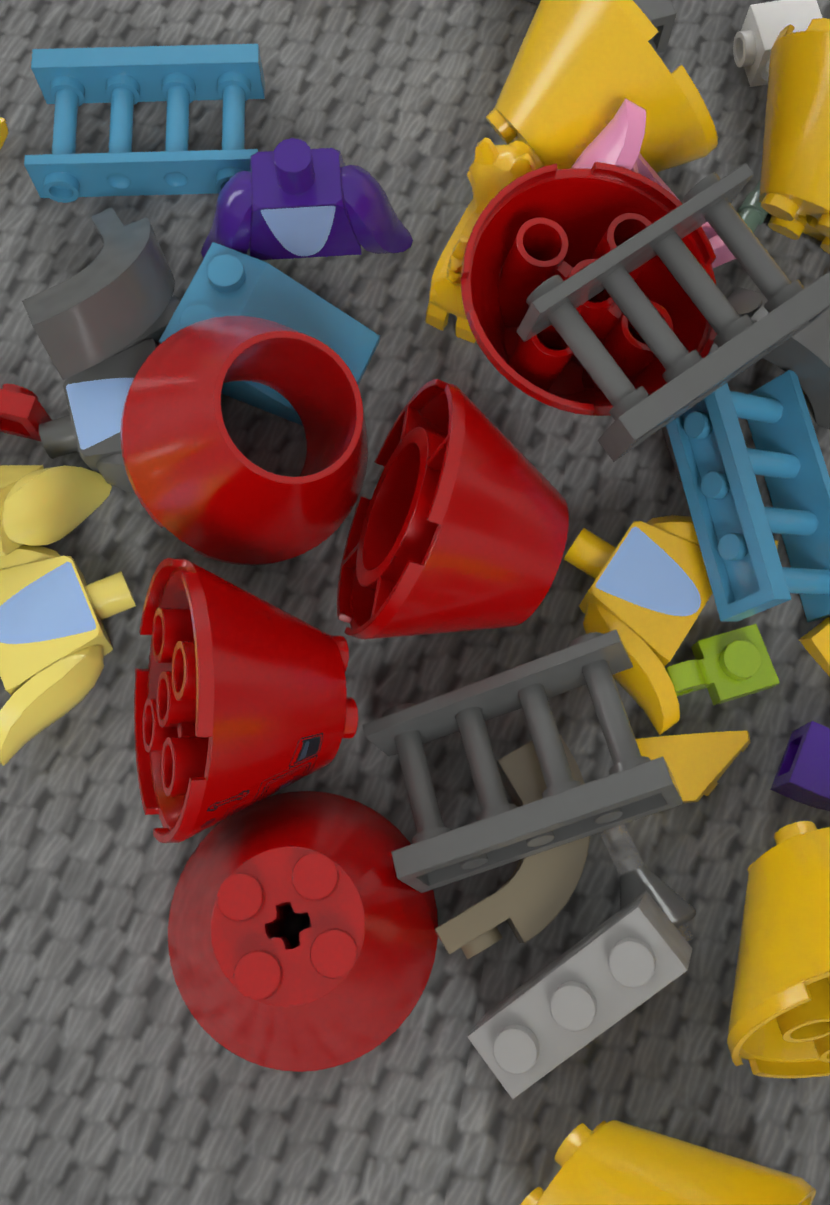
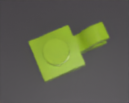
M757 624L698 640L691 646L696 660L681 662L665 668L674 685L677 697L707 688L713 706L773 688L780 683Z

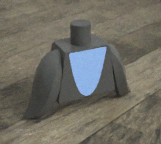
M174 295L171 298L167 308L155 323L131 344L106 360L65 380L63 388L70 415L39 424L42 444L51 459L79 451L82 460L89 468L101 474L108 484L135 494L126 473L122 457L120 432L123 406L127 392L138 370L147 357L160 345L159 340L180 303L177 296Z

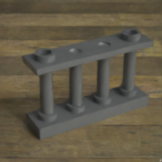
M746 163L722 179L715 172L706 176L684 196V204L564 281L560 275L547 279L526 299L529 308L516 331L521 339L526 342L545 328L553 325L613 405L609 413L615 421L598 439V442L613 462L805 329L830 308V271L806 288L798 279L791 283L731 205L754 175ZM706 222L711 225L768 300L764 304L768 314L755 323L748 314L740 317L681 240ZM657 255L718 336L713 341L718 346V349L705 358H702L697 350L689 353L631 277L630 272ZM603 290L607 291L666 369L662 377L667 384L651 395L643 386L638 389L634 387L576 310L577 307Z
M617 630L605 634L594 632L581 635L572 640L567 648L419 704L404 703L387 709L381 718L362 725L365 737L387 756L398 754L417 834L412 838L413 844L391 851L398 880L423 893L684 804L675 778L664 757L650 760L649 757L641 756L613 678V674L633 667ZM583 685H587L614 764L609 770L610 775L585 784L573 778L548 698ZM522 708L547 789L542 793L543 799L516 807L513 804H508L485 721ZM459 731L481 812L476 816L477 822L452 830L449 827H444L423 744Z

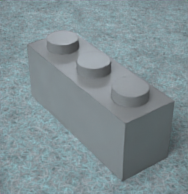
M646 890L484 1014L467 1037L513 1100L685 973L689 967L693 948Z

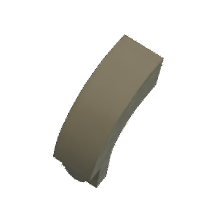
M560 735L574 780L585 784L573 755ZM532 741L497 761L503 786L516 807L543 799L542 793L547 787ZM590 836L520 859L511 877L499 890L435 928L434 930L447 954H451L461 948L467 959L477 955L503 938L496 926L505 920L519 943H526L540 933L555 919L574 892L584 869Z

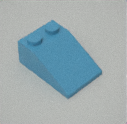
M212 242L162 334L159 343L161 344L168 337L189 325L210 318L223 316L262 318L297 330L326 344L342 358L351 370L357 385H359L380 341V335L269 263ZM252 381L223 383L222 394L303 426L294 407L274 389Z

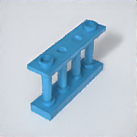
M259 44L32 49L31 69L46 103L55 104L52 154L25 155L24 166L40 198H50L57 202L69 203L77 200L78 197L217 194L237 172L250 171V157L258 152V149H245V101L248 99H265V79ZM223 100L222 150L188 151L189 103L192 101ZM167 101L165 151L132 152L134 105L138 102ZM83 103H111L108 153L75 154L78 107Z
M788 370L749 394L730 391L728 383H726L666 425L720 621L738 622L792 600L790 594L800 595L807 622L819 621L830 617V477L798 376L794 371ZM738 418L747 419L756 449L746 447ZM755 475L764 476L773 507L764 506ZM772 533L782 535L791 567H782Z

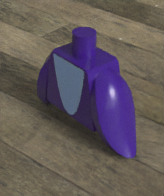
M290 138L280 142L274 151L256 152L251 155L250 171L237 172L219 192L212 227L203 244L201 254L204 258L212 242L247 254L249 249V256L259 260L362 255L361 245L366 251L375 254H387L406 251L411 247L413 239L410 232L398 219L385 191L367 170L358 165H345L339 150L334 148L310 149L306 142Z

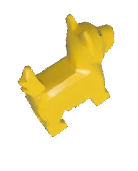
M484 138L477 144L474 161L467 173L472 186L473 199L444 248L432 275L425 322L443 331L448 323L449 313L457 317L455 326L456 337L475 343L476 339L465 315L461 292V270L465 248L476 221L488 203L512 181L535 170L536 166L532 152L524 142L515 141L508 145H494L491 139Z

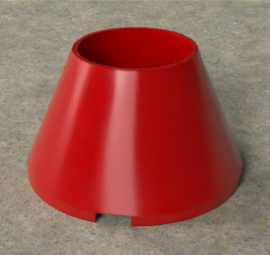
M223 316L196 322L179 330L157 346L144 361L130 385L123 406L120 432L122 457L126 473L135 494L151 518L161 528L165 527L179 540L194 548V552L207 558L235 565L256 566L278 563L304 554L329 538L341 526L357 502L363 487L368 462V436L360 390L351 370L342 358L323 342L277 322L249 316ZM231 381L257 382L274 389L290 402L302 421L307 440L306 460L299 477L282 476L268 472L252 463L239 451L231 440L222 417L221 391L223 383Z
M433 379L414 394L393 424L374 461L385 468L372 498L368 499L360 496L350 526L338 580L337 616L338 620L350 623L351 628L346 627L344 633L358 639L365 640L482 630L520 625L536 611L545 598L555 579L564 554L569 527V512L565 498L456 385L439 379Z

